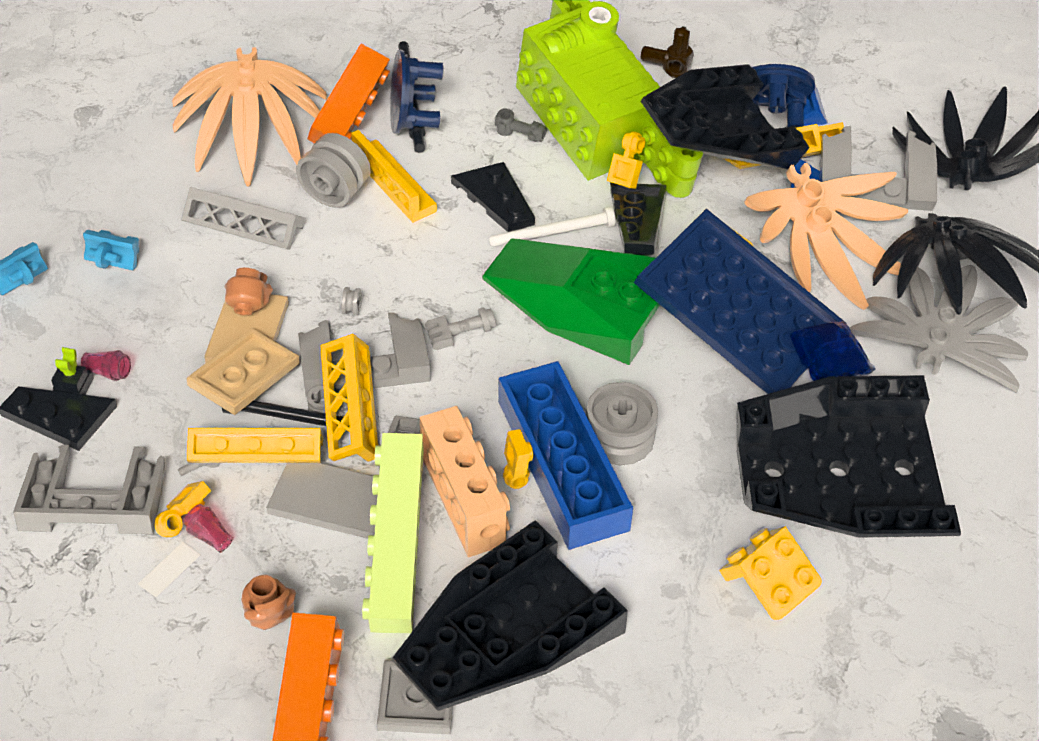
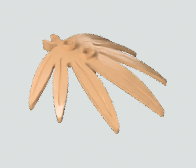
M252 47L250 54H242L241 48H238L236 50L237 61L224 62L205 69L189 80L172 100L173 107H175L182 100L193 94L173 123V131L176 132L219 89L206 111L198 136L195 169L196 172H199L222 123L231 96H233L232 126L234 142L246 186L251 185L258 148L260 125L258 95H261L268 115L296 165L301 156L295 129L284 103L270 84L274 85L315 119L320 110L298 86L327 100L326 92L315 81L299 70L275 61L258 60L256 47Z
M804 163L800 168L802 174H798L794 165H791L786 175L796 188L768 190L746 198L744 201L745 205L756 211L765 212L777 207L779 208L768 218L760 233V241L762 243H768L775 239L782 232L789 219L793 221L790 235V256L795 276L803 288L811 292L808 235L817 261L834 286L859 308L865 310L869 306L856 275L835 235L851 252L874 267H877L886 251L857 227L837 214L836 211L853 218L869 221L903 218L908 213L906 208L873 200L844 197L861 195L876 190L892 181L897 174L896 172L855 175L820 182L809 178L811 168L808 163ZM897 261L888 270V273L898 275L901 263Z

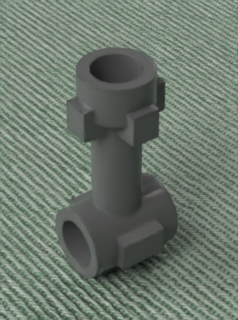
M507 108L499 110L495 116L497 132L502 136H509L514 130L528 135L529 140L535 142H542L544 140L547 127L542 125V123L533 121L532 124L515 120L514 112Z

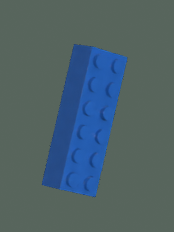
M559 361L499 377V405L511 430L521 429L525 441L531 444L533 459L529 462L528 466L567 549L571 550L630 532L633 506Z

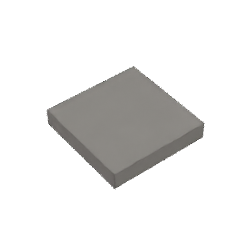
M384 660L377 731L451 734L453 706L437 711L393 661Z

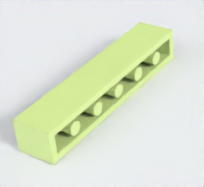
M382 433V445L375 446V466H380L379 475H373L372 493L373 495H378L377 505H371L370 525H375V535L368 536L367 547L368 556H373L372 566H366L365 587H370V598L363 599L362 609L363 619L369 621L370 632L411 633L413 631L424 455L423 434Z

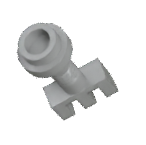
M484 307L478 309L479 315L447 324L445 315L428 320L425 323V327L430 340H432L433 349L439 350L453 346L452 336L480 327H483L484 332L491 331V327L496 326L491 308L487 310Z

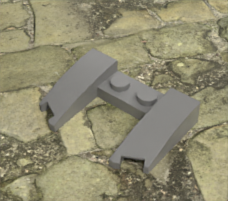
M851 126L843 127L842 133L828 137L826 134L822 135L820 182L859 175L851 174ZM908 130L906 133L905 178L894 177L892 181L876 190L861 195L844 197L873 200L912 210L933 211L937 203L936 144L932 142L931 145H928L915 138V132Z
M388 313L394 354L370 357L373 388L429 382L430 363L420 319L416 318L413 321L400 318L397 313ZM328 320L318 323L319 327L305 334L303 332L298 333L306 397L310 389L323 385L320 345L330 342ZM331 352L332 364L337 365L339 360L333 361V355ZM343 374L339 376L334 384V391L336 393H339L346 383V378Z
M69 445L58 446L59 457L49 461L41 462L38 453H33L13 511L18 531L52 532L54 522L117 524L120 534H153L165 468L164 456H160L155 465L142 460L145 455L144 448L134 446L121 491L63 489L70 456Z

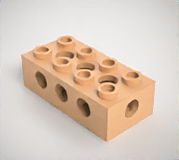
M457 406L421 416L420 434H423V462L467 557L469 558L494 549L506 540V531L510 530L506 512L510 511V505L505 492H499L496 486L497 478L493 467H487L484 462L485 454L479 441L475 442L472 437L473 431L468 417H462Z

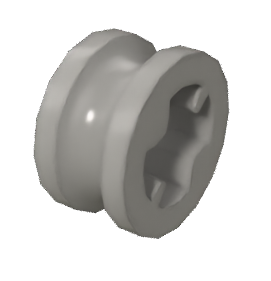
M350 287L344 288L341 303L342 314H347L351 311L353 315H359L362 299L360 288H356L355 291H351Z
M323 385L313 387L307 393L308 410L325 413V400L319 404L320 400L324 399Z

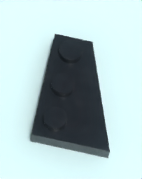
M504 162L451 175V184L457 189L461 187L467 193V198L473 203L478 202L486 209V214L507 232L535 225V216Z
M18 386L1 404L0 415L80 451L117 408V404L114 398Z

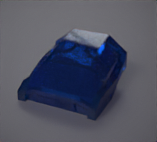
M844 321L811 326L790 334L800 361L809 369V375L813 381L829 376L868 375L876 370L875 366L870 363L861 344Z

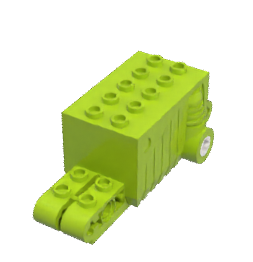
M552 0L550 19L524 29L521 52L519 53V67L516 74V88L587 181L609 172L613 154L624 155L625 150L622 148L624 135L635 131L645 138V147L640 154H635L634 158L642 160L653 173L655 180L662 185H666V191L670 195L677 198L689 196L693 191L703 153L671 146L640 102L644 96L660 88V86L654 81L650 73L645 70L641 62L636 59L633 52L627 48L624 41L616 34L619 22L617 9L603 1Z

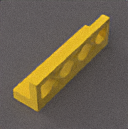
M359 130L351 133L352 141L366 154L370 163V177L412 223L437 212L436 202L377 139L370 142Z
M352 333L320 345L329 458L333 461L357 454L369 462L375 460V446H378L369 346ZM343 348V356L337 365L332 364L331 352ZM343 374L346 378V383L340 392L336 393L334 391V384L339 376ZM345 402L348 404V412L340 422L336 420V412L342 403ZM345 430L350 432L351 445L339 448L338 441Z
M188 428L187 461L188 463H321L323 434L321 428Z

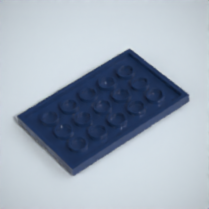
M707 208L634 281V284L767 394L791 388L847 324Z

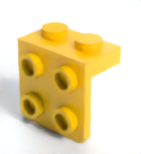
M786 526L768 531L767 528L758 531L750 538L752 544L747 548L740 547L726 557L729 562L719 570L726 581L744 577L765 610L774 620H779L786 616L820 587L822 583L821 577Z

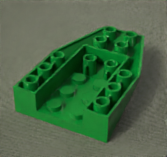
M511 238L482 275V279L546 331L627 365L631 364L643 346L644 329L660 306V304L634 284L637 276L656 257Z

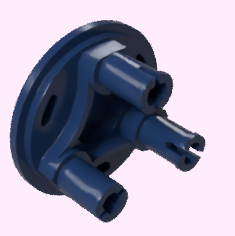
M397 50L393 64L390 92V121L394 134H399L400 130L404 128L413 129L414 126L439 128L440 111L416 110L413 107V100L434 102L435 95L426 94V92H435V84L414 83L418 78L442 80L443 62L418 61V58H408V55L403 50Z
M765 64L752 67L756 70L757 76L764 84L754 97L753 102L757 105L768 106V111L771 113H775L777 106L778 113H783L787 109L786 127H804V106H806V97L815 89L814 76L803 68L786 64Z

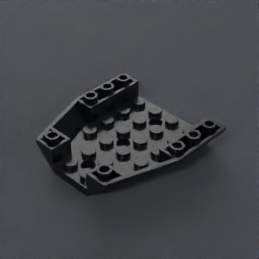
M924 375L829 376L738 402L737 458L744 504L751 511L858 538L960 536L961 529L955 505H945L925 419L930 398ZM900 467L909 470L911 474L901 475L895 469ZM838 468L843 470L846 475L836 476L830 470ZM774 469L779 471L781 476L771 477L765 471Z

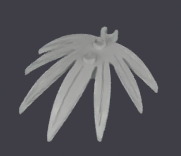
M973 265L961 268L963 284L961 314H956L945 288L943 289L938 307L934 306L932 282L926 272L917 267L908 287L920 317H917L907 306L897 300L887 297H869L866 299L869 304L867 308L890 321L872 320L850 327L849 335L873 337L923 347L916 361V369L920 370L923 363H930L933 365L932 374L936 375L940 370L942 362L948 356L994 379L1016 393L1020 385L1015 376L1004 364L990 355L1026 361L1028 357V351L1009 338L995 334L971 335V333L1002 320L1013 313L1018 307V303L1013 298L999 297L980 304L965 317L964 314L973 299L977 286V271Z

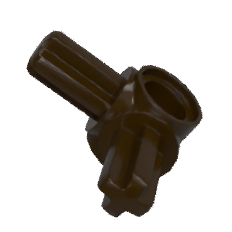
M685 26L676 28L674 30L673 45L669 46L667 50L643 46L640 58L643 61L663 65V70L670 77L677 78L688 71L694 57V52L689 46L690 31Z

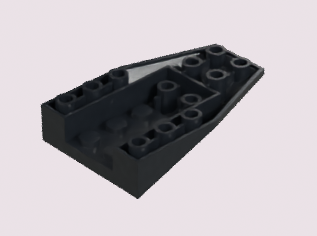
M749 64L691 69L644 96L640 101L669 144L674 147L720 158L788 169L791 165L795 166L810 148L804 140L802 133L795 126L775 129L766 120L759 106L753 102L754 97L764 84L757 76L756 70Z
M535 520L457 573L392 659L433 707L440 711L545 675L615 639L626 631L628 610L605 587L594 594L557 558L558 542Z

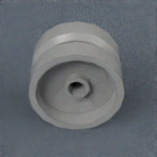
M327 133L321 136L312 146V149L306 152L298 161L296 166L297 178L304 190L319 203L338 208L349 202L356 190L362 187L371 174L370 163L366 154L348 137L337 133Z
M617 382L598 388L589 397L586 416L610 463L621 466L634 464L645 459L652 451L655 441L658 418L656 400L647 390L636 384Z

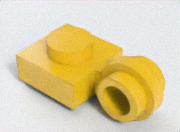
M633 131L624 135L622 139V148L625 150L624 155L613 154L607 181L636 189L643 161L635 159L634 155L640 154L645 147V138L640 133Z
M521 429L511 430L507 433L504 450L508 464L504 467L503 479L511 488L519 489L528 483L530 475L528 464L533 459V451L530 442L525 441Z
M204 481L187 484L166 506L168 510L162 511L157 515L155 529L159 535L166 538L178 535L182 529L181 516L184 514L192 515L205 504L203 499L211 492ZM167 520L170 521V528L167 526Z

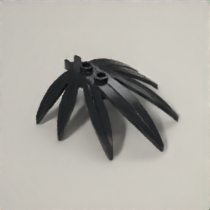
M1002 87L981 121L973 139L965 142L964 150L963 132L952 92L947 90L944 106L943 133L946 150L950 158L936 145L937 175L949 178V188L953 189L955 185L961 184L964 185V190L968 191L971 189L972 183L1006 179L1039 163V143L1019 155H1015L1030 142L1039 130V110L996 153L1003 137L1007 116V87ZM907 111V123L910 131L916 133L915 138L931 145L933 140L921 128L911 113ZM893 126L892 135L906 153V137Z
M928 213V218L926 219L919 216L915 217V227L893 242L882 256L873 274V286H875L904 255L897 281V298H901L930 243L931 249L934 250L941 281L956 314H961L963 304L960 260L967 258L996 282L1022 308L1026 309L1027 298L1021 282L1008 260L997 248L1019 259L1038 273L1039 259L1034 255L1039 258V250L1024 240L984 221L966 217L937 216V214Z

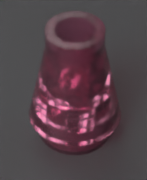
M120 350L97 353L86 352L81 358V366L92 370V373L118 381L125 379L129 375L131 360L127 354Z
M199 504L192 508L183 520V524L187 527V533L215 548L219 553L226 550L233 541V537L227 532L211 507Z

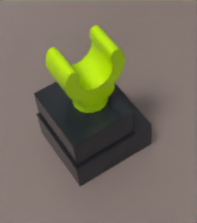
M62 347L63 358L62 360H55L57 370L51 379L53 391L85 395L94 379L92 370L77 366V352L75 349Z

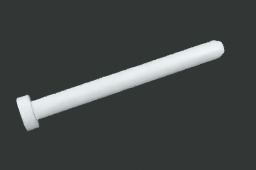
M610 206L603 208V213L492 235L489 237V243L495 247L507 244L511 238L529 240L605 224L607 228L614 227L616 224L615 215Z

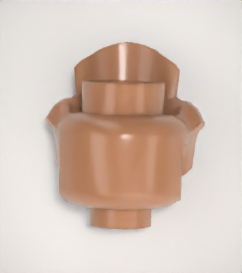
M243 267L236 269L235 276L231 277L224 286L226 289V304L234 308V313L239 315H251L252 311L261 309L268 303L270 294L273 291L271 285L266 283L268 276L252 268Z
M269 575L254 577L242 591L241 601L245 611V619L250 621L251 626L262 630L270 629L286 621L293 614L296 597L295 590L286 588L278 579Z

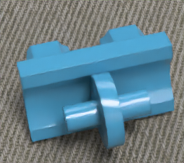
M86 230L83 233L85 240L84 260L93 261L97 267L103 269L110 265L133 271L137 267V254L139 253L138 238L114 236L111 232L100 230L99 232Z
M32 242L25 247L21 246L14 250L12 254L0 260V295L8 293L23 283L26 285L34 282L33 277L48 269L36 243Z

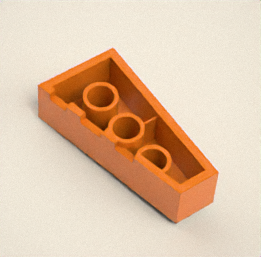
M361 43L313 122L307 140L315 143L321 136L327 133H337L352 140V130L355 126L359 127L366 115L364 111L368 105L372 106L378 94L377 90L381 85H384L390 74V71L387 70L390 59Z
M293 612L272 741H329V737L325 735L328 722L331 723L333 720L334 700H332L334 687L337 686L339 680V660L345 635L344 629H340L336 616Z

